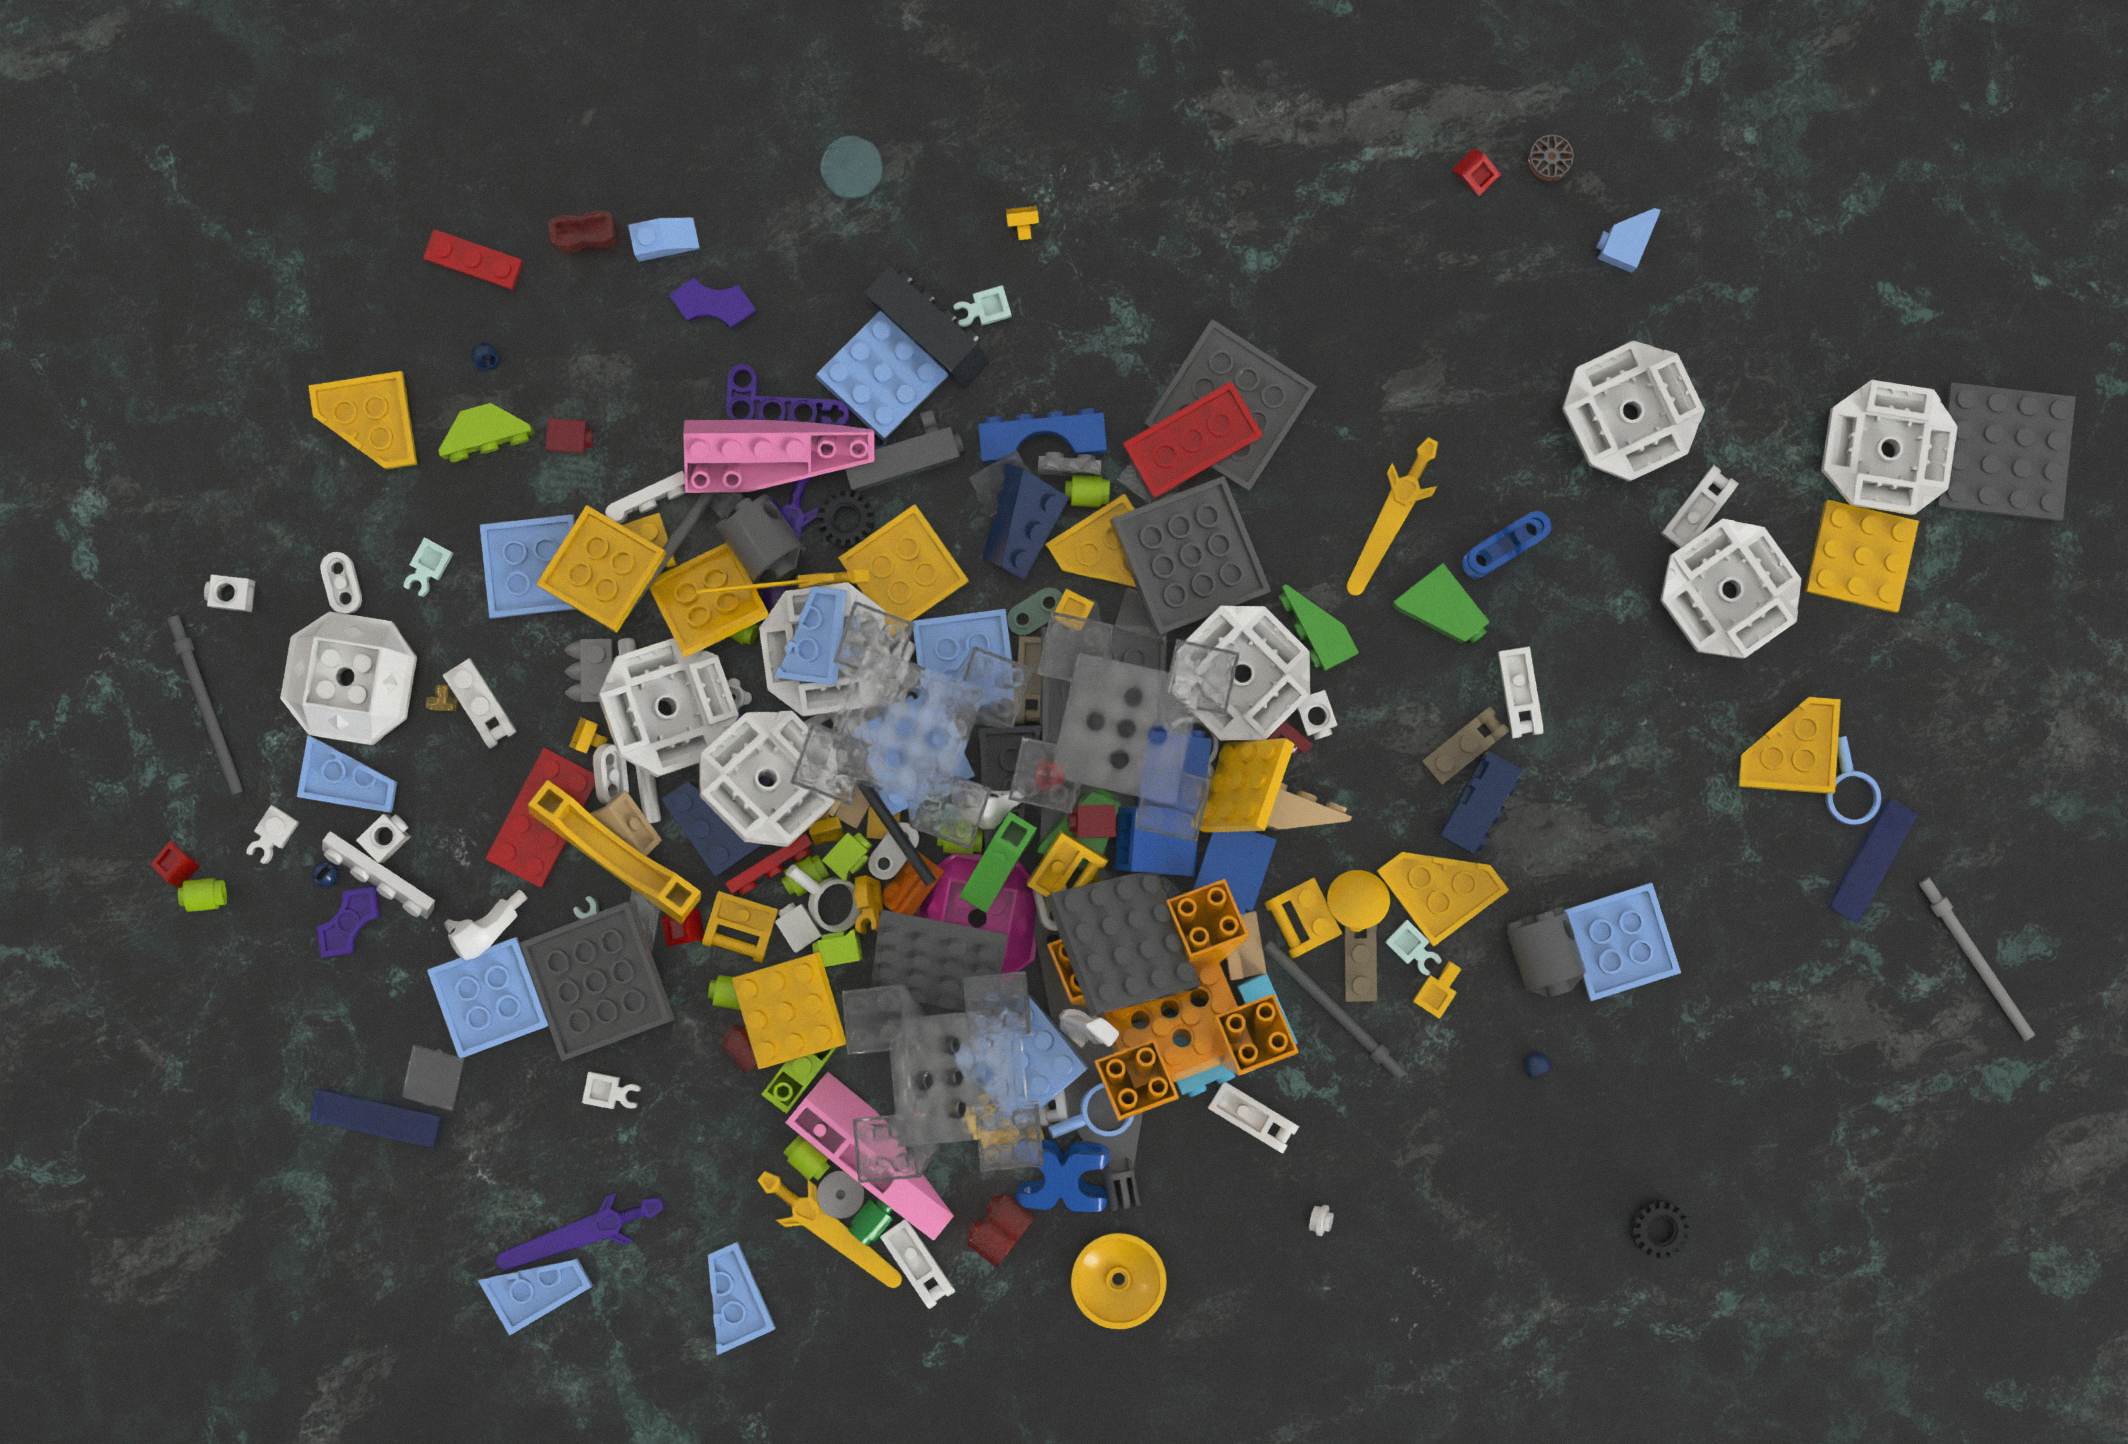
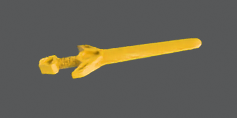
M1428 437L1416 449L1418 458H1416L1417 461H1414L1412 469H1410L1411 472L1407 476L1399 478L1393 463L1388 469L1387 476L1391 491L1348 580L1347 590L1351 595H1360L1364 591L1415 502L1432 497L1437 486L1420 489L1418 482L1422 475L1421 473H1423L1426 467L1425 465H1427L1426 462L1435 458L1438 442Z
M859 569L837 573L798 575L796 580L708 588L695 590L694 593L706 594L796 585L797 589L845 582L858 584L869 582L868 569Z
M764 1171L760 1176L758 1182L766 1193H777L776 1195H779V1198L782 1197L781 1199H784L783 1201L786 1200V1203H789L788 1205L791 1204L793 1216L777 1219L776 1221L784 1227L803 1225L886 1286L896 1288L901 1284L902 1276L893 1266L871 1247L864 1245L855 1238L837 1218L827 1215L821 1209L817 1200V1186L813 1182L808 1181V1197L800 1198L799 1196L796 1197L795 1193L792 1194V1191H789L790 1189L787 1190V1187L784 1188L785 1185L782 1186L780 1176L768 1171Z

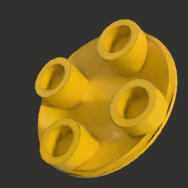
M1352 870L1339 875L1332 882L1327 894V904L1332 916L1339 923L1348 927L1351 931L1359 932L1375 926L1383 920L1389 910L1390 895L1385 883L1376 875L1363 870Z

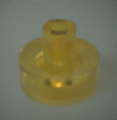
M436 685L435 697H426L425 710L457 711V698L448 697V685Z

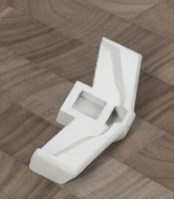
M1066 1009L1059 1015V1029L1081 1048L1088 1040L1094 1044L1104 1043L1109 1047L1119 1036V1032L1103 1018L1088 1016L1083 1011L1077 1009Z

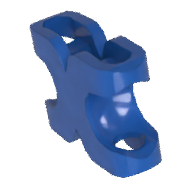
M1533 511L1467 552L1461 561L1463 572L1470 578L1478 579L1500 567L1544 539L1551 531L1550 519L1543 512ZM1527 525H1531L1535 529V535H1530L1527 532ZM1476 555H1481L1485 558V566L1477 563Z
M1027 1139L1018 1144L1017 1156L1019 1161L1024 1165L1039 1168L1044 1173L1040 1180L1023 1182L1018 1186L1015 1192V1200L1019 1206L1048 1210L1055 1206L1059 1198L1063 1199L1068 1209L1076 1212H1099L1107 1206L1108 1198L1105 1190L1100 1186L1086 1183L1080 1177L1085 1171L1102 1169L1107 1165L1110 1159V1151L1105 1145L1080 1141L1070 1144L1066 1153H1062L1058 1143L1053 1140Z

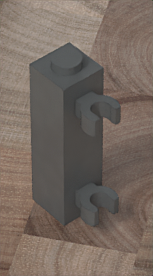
M932 410L920 413L926 434L875 449L874 462L845 469L852 491H862L959 461V452L964 451L959 432L953 434L951 427L938 430Z

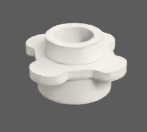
M733 678L728 681V686L731 694L736 696L734 703L738 711L743 705L751 703L752 696L741 688V683L738 679Z

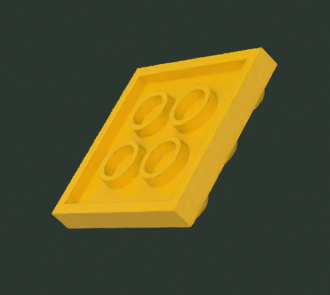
M1826 500L1804 592L1893 613L1899 612L1919 521Z
M916 504L838 557L847 571L868 569L869 582L858 583L857 586L866 597L884 609L887 629L892 635L969 582Z
M586 505L536 585L617 633L667 552Z
M726 543L658 575L649 587L684 658L770 617L756 589L706 594L694 593L695 590L753 584L748 573Z
M1286 738L1225 742L1219 753V760L1214 775L1209 782V789L1195 827L1204 833L1265 831L1294 743Z
M820 952L732 978L758 1070L847 1044Z

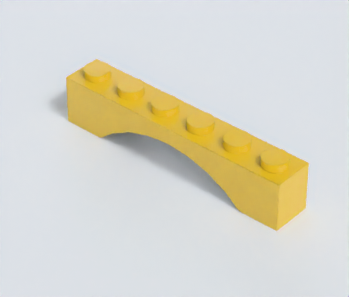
M549 780L545 782L529 802V814L680 924L684 922L700 901V890L675 872L661 866L627 844L596 820L571 796Z

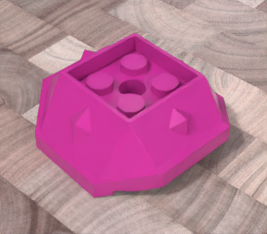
M974 853L973 855L952 854L937 865L945 872L916 910L914 916L1008 934L1000 985L1035 959L1037 948L1034 934L1036 902L1032 888L1027 886L1026 883L1030 875L1020 861H1018L989 910L985 913L987 916L986 923L982 927H974L970 924L968 917L972 910L978 908L959 896L983 855Z

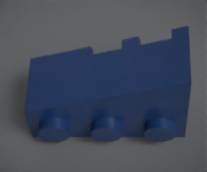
M1005 462L1003 472L1006 475L1002 492L998 491L996 501L999 502L995 521H991L983 559L1005 573L1025 580L1069 497L1025 469Z
M1490 751L1482 753L1438 836L1470 854H1474L1477 849L1482 851L1490 836L1486 832L1492 822L1496 824L1505 809L1502 805L1507 796H1511L1520 781L1518 778L1523 769Z
M686 781L661 799L715 877H720L765 845L744 842L700 797V789L692 782Z

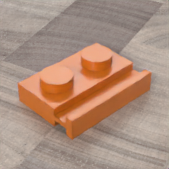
M919 851L917 852L937 880L926 887L907 860L891 883L885 887L882 894L883 904L893 912L913 916L945 872Z

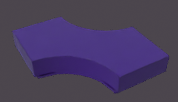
M694 277L669 295L688 322L699 317H714L720 319L732 329L756 312V309L738 284L729 289L714 290L703 286Z
M376 886L342 892V904L336 916L328 923L316 927L321 958L354 953V941L359 930L370 920L380 917Z

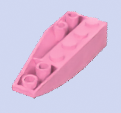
M684 420L685 493L751 492L874 462V430L777 420Z
M830 1072L823 1076L785 1122L858 1183L932 1240L937 1238L954 1217L953 1213L878 1112Z

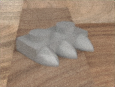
M1047 452L1045 456H1039L1038 474L1071 477L1072 475L1100 476L1102 460H1095V456L1089 454H1078L1076 459L1064 458V454L1059 452Z
M580 639L564 649L569 656L580 659V662L569 666L565 673L572 679L581 681V683L571 686L565 694L577 702H600L598 693L613 662V639Z

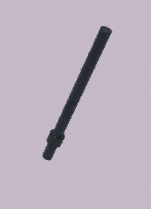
M830 723L822 727L819 731L836 755V762L842 763L925 886L927 887L937 879L852 757L853 751L849 745L841 741Z

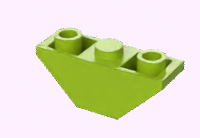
M488 403L460 411L438 451L445 460L450 459V462H458L469 458L468 453L480 450L481 454L490 453L498 450L499 444L510 442L511 445L525 443L529 441L528 436L534 435L535 431L530 424L494 404Z
M836 1048L785 1062L761 1095L787 1114Z

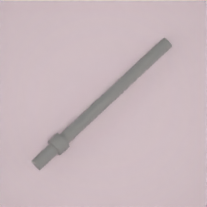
M1930 877L1921 881L1919 885L1932 903L1931 909L1937 917L1941 916L2023 1040L2027 1041L2032 1038L2035 1033L1952 912L1953 906L1946 896L1942 897Z

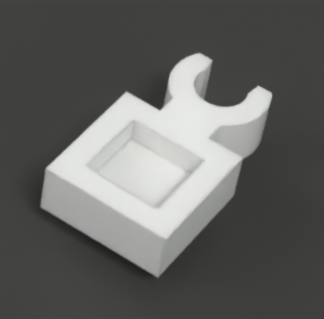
M271 805L254 830L261 838L259 841L252 842L248 846L246 853L253 855L255 850L261 847L264 850V856L260 862L263 864L268 863L273 856V846L276 845L279 848H283L300 822L276 806Z
M589 1071L582 1103L614 1109L617 1100L626 1108H636L638 1103L630 1102L627 1099V1093L630 1090L639 1092L641 1087L637 1084H628L620 1087L621 1077Z

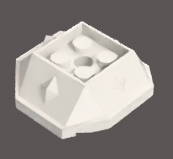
M1631 341L1576 367L1562 407L1589 466L1628 482L1687 455L1705 411L1678 354L1637 341ZM1624 405H1633L1637 409L1638 415L1635 420H1630L1624 416Z
M1870 380L1830 409L1821 471L1850 505L1914 515L1948 490L1958 427L1940 402L1941 400L1934 389ZM1883 442H1888L1893 446L1894 455L1892 458L1882 453L1881 446Z
M1723 518L1669 556L1660 601L1696 652L1743 659L1797 622L1801 578L1765 527ZM1725 582H1731L1736 587V595L1732 599L1723 594L1722 587Z
M848 582L819 586L847 590L837 685L774 677L777 668L781 667L787 653L785 652L789 641L793 639L797 630L799 617L812 587L785 591L769 613L770 617H767L759 627L768 691L803 717L866 708L893 674L885 611Z
M1220 606L1176 650L1175 697L1220 741L1266 740L1310 696L1309 650L1264 606ZM1240 665L1246 666L1251 673L1249 681L1245 683L1236 681L1233 676L1235 667Z
M329 611L291 636L280 699L308 735L374 745L407 719L417 656L394 622ZM346 669H351L354 672V681L352 684L344 686L341 682V674Z
M674 638L616 656L598 693V699L618 756L655 777L698 764L700 753L732 726L739 716L718 655L700 650L684 658ZM659 701L669 703L672 709L671 715L665 716L658 710Z
M779 711L778 713L747 712L700 753V797L744 842L788 847L833 806L835 802L836 755L793 711ZM761 776L770 777L774 785L765 787L760 784L758 778Z

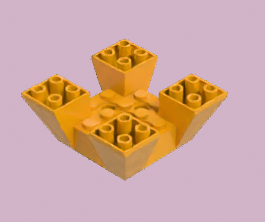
M1225 879L1166 900V906L1169 908L1178 936L1182 940V946L1188 961L1192 962L1201 986L1192 991L1099 1015L1100 1018L1105 1019L1119 1032V1036L1111 1045L1114 1054L1094 1061L1118 1121L1179 1099L1173 1083L1219 1065H1223L1240 1076L1299 1053L1274 994L1239 1007L1236 1004L1220 963L1247 940L1249 934ZM1062 939L1047 944L1070 1004L1088 1009ZM1199 997L1206 1002V1005L1196 1007L1190 1000ZM1165 1008H1170L1178 1015L1174 1018H1167L1162 1015L1161 1011ZM1141 1019L1148 1026L1144 1029H1137L1131 1022ZM1183 1037L1187 1039L1189 1045L1179 1047L1175 1045L1173 1039Z

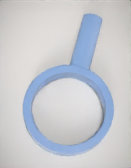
M1847 736L1839 737L1837 755L1841 774L1836 776V785L1842 779L1849 776L1861 778L1870 785L1874 800L1870 811L1864 817L1856 820L1846 818L1838 813L1833 804V794H1825L1826 806L1836 820L1850 825L1862 824L1873 818L1879 810L1881 792L1872 777L1863 772L1854 771Z
M1101 1082L1090 1087L1084 1094L1080 1104V1114L1048 1127L1052 1139L1085 1125L1089 1130L1098 1135L1116 1136L1124 1132L1131 1125L1134 1116L1126 1118L1122 1125L1111 1131L1101 1130L1091 1123L1087 1113V1106L1091 1096L1099 1089L1104 1088Z

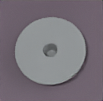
M835 1171L825 1176L820 1182L817 1190V1200L819 1206L827 1215L840 1219L854 1215L861 1208L864 1201V1188L845 1171Z

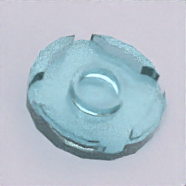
M854 135L840 137L830 143L820 164L822 178L828 188L836 195L848 199L862 198L871 193L879 184L883 172L881 155L875 145Z

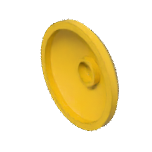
M1126 1233L1106 1234L1090 1242L1078 1255L1071 1276L1072 1292L1080 1310L1094 1323L1111 1329L1132 1328L1148 1320L1161 1305L1166 1291V1272L1158 1253L1143 1239ZM1116 1273L1123 1274L1125 1277L1123 1283L1115 1284L1112 1280L1113 1275Z

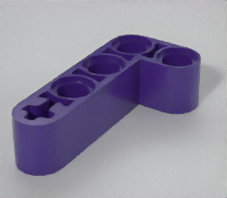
M739 364L734 366L729 372L726 410L731 420H768L765 418L766 409L776 405L781 408V415L776 419L777 421L801 422L796 419L797 411L802 407H809L812 409L813 414L810 420L806 422L818 423V407H822L821 411L823 414H833L834 409H839L840 414L844 416L838 418L837 423H833L830 417L821 416V424L849 425L850 413L846 405L841 401L758 396L759 381L753 368L749 365ZM741 373H749L752 377L751 383L744 388L736 386V377ZM739 404L750 406L749 415L743 419H738L734 416V409Z

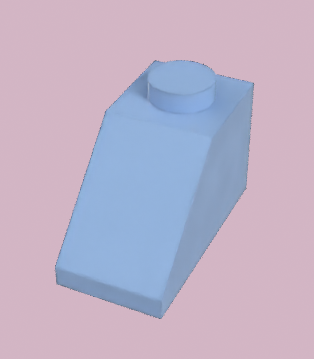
M1651 209L1614 224L1609 232L1603 231L1596 247L1601 250L1598 259L1633 273L1638 267L1661 210Z
M658 218L628 225L634 255L639 262L700 249L693 218Z

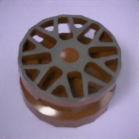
M1553 134L1545 135L1538 139L1529 151L1528 169L1540 181H1558L1565 176L1573 163V149L1563 137Z

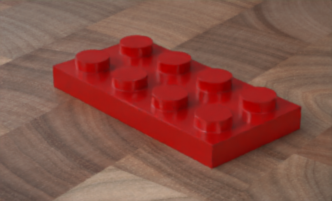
M1230 381L1124 442L1123 447L1152 497L1155 499L1263 437V434L1233 382Z
M543 748L485 858L540 888H543L567 841L529 814V802L547 780L571 796L583 808H585L595 789L593 772L547 748Z

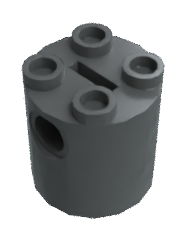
M767 494L758 497L753 502L750 498L740 501L734 507L736 513L720 521L715 527L755 584L788 580L798 571L797 563L805 554V545Z
M1563 906L1506 924L1508 928L1507 935L1526 991H1532L1546 997L1557 996L1571 991L1586 973L1568 914L1564 911Z

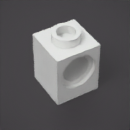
M211 575L210 582L207 581L205 584L204 599L208 600L207 606L212 608L252 612L256 581L246 578ZM232 585L235 590L234 597L230 601L225 602L222 598V591L226 586Z
M1325 690L1311 694L1296 709L1305 737L1313 735L1314 740L1332 735L1331 728L1336 727L1337 723ZM1319 708L1324 712L1325 719L1321 725H1313L1309 721L1308 712L1310 709Z
M383 814L356 841L378 863H384L411 836L405 831L409 827L398 815L395 814L391 817L390 814ZM385 827H388L393 833V839L388 845H383L379 840V833Z
M793 902L778 912L780 918L775 923L795 953L822 937L823 933L811 919L804 904L796 907Z

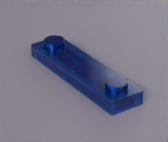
M1891 798L1887 800L1831 901L1829 909L1854 923H1859L1916 820L1918 813Z
M317 1089L309 1121L433 1148L436 1144L442 1116Z

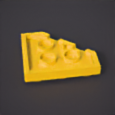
M402 371L308 386L313 417L386 470L417 465L405 379Z
M1125 494L1045 544L1063 572L1137 588L1110 523V519L1135 510Z
M1808 697L1741 754L1738 787L1834 794L1841 699Z
M1400 852L1376 870L1433 947L1509 891L1492 866L1488 864Z

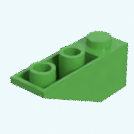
M1287 584L1280 588L1282 595L1278 596L1287 613L1292 611L1297 621L1293 624V627L1301 641L1307 640L1311 648L1309 651L1310 660L1315 668L1321 667L1324 672L1359 653L1344 624Z
M1009 811L959 897L987 913L1034 837L1037 828Z

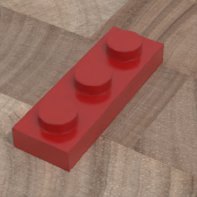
M433 229L423 257L425 261L512 291L523 264L522 259Z
M805 833L788 847L779 849L725 884L731 894L739 891L743 896L758 886L755 881L766 875L770 879L784 870L783 863L792 858L796 863L811 854L809 847L813 846L814 843L809 834Z

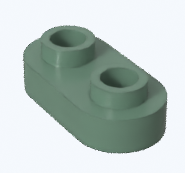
M1043 588L1014 606L1007 616L1009 629L1016 635L1027 636L1054 620L1052 616L1063 596L1062 593L1055 588ZM1047 597L1055 600V606L1051 609L1045 608L1043 605V601ZM1026 614L1029 618L1026 625H1019L1016 620L1018 615Z

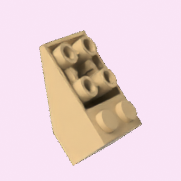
M1281 783L1266 827L1273 830L1342 823L1351 821L1352 816L1345 814L1347 808L1329 802L1326 806L1316 803L1317 797L1312 794L1298 791L1295 795L1287 792L1288 786Z

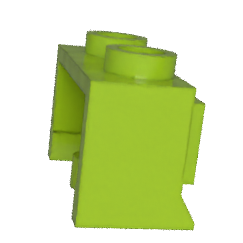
M848 832L822 861L844 882L850 881L851 873L856 874L869 861L870 856L868 854L871 852L870 849L873 844L861 833H857L854 836Z
M852 929L848 934L847 930L821 935V940L812 943L813 954L820 952L824 967L863 959L859 933H857L856 929Z

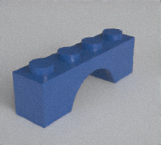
M1095 408L1078 410V415L1066 416L1065 411L1047 413V418L1037 419L1034 418V414L1017 415L1015 421H1003V417H989L984 419L985 423L978 424L982 465L1014 462L1018 449L1025 441L1034 436L1044 434L1053 435L1065 441L1075 456L1078 454L1098 455L1107 453L1104 413H1097Z

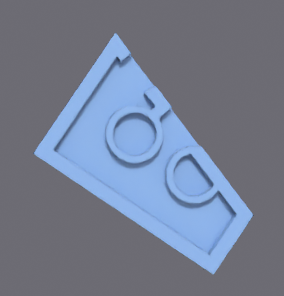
M819 586L812 587L799 617L797 630L793 639L789 641L785 652L787 653L781 667L777 668L774 677L837 685L847 590Z
M310 735L307 736L297 797L392 813L397 781Z
M734 1242L708 1254L717 1355L773 1331L776 1327L739 1242Z
M578 1258L478 1280L509 1336L593 1286Z

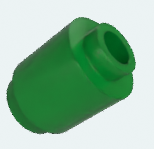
M870 1198L851 1221L853 1225L848 1231L860 1242L868 1246L871 1241L875 1242L893 1221L894 1217L890 1214L893 1209L879 1198L876 1201Z

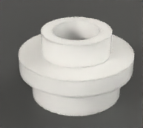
M1323 1204L1322 1207L1314 1206L1309 1230L1315 1231L1318 1236H1323L1324 1231L1329 1232L1331 1229L1334 1214L1329 1212V1205Z

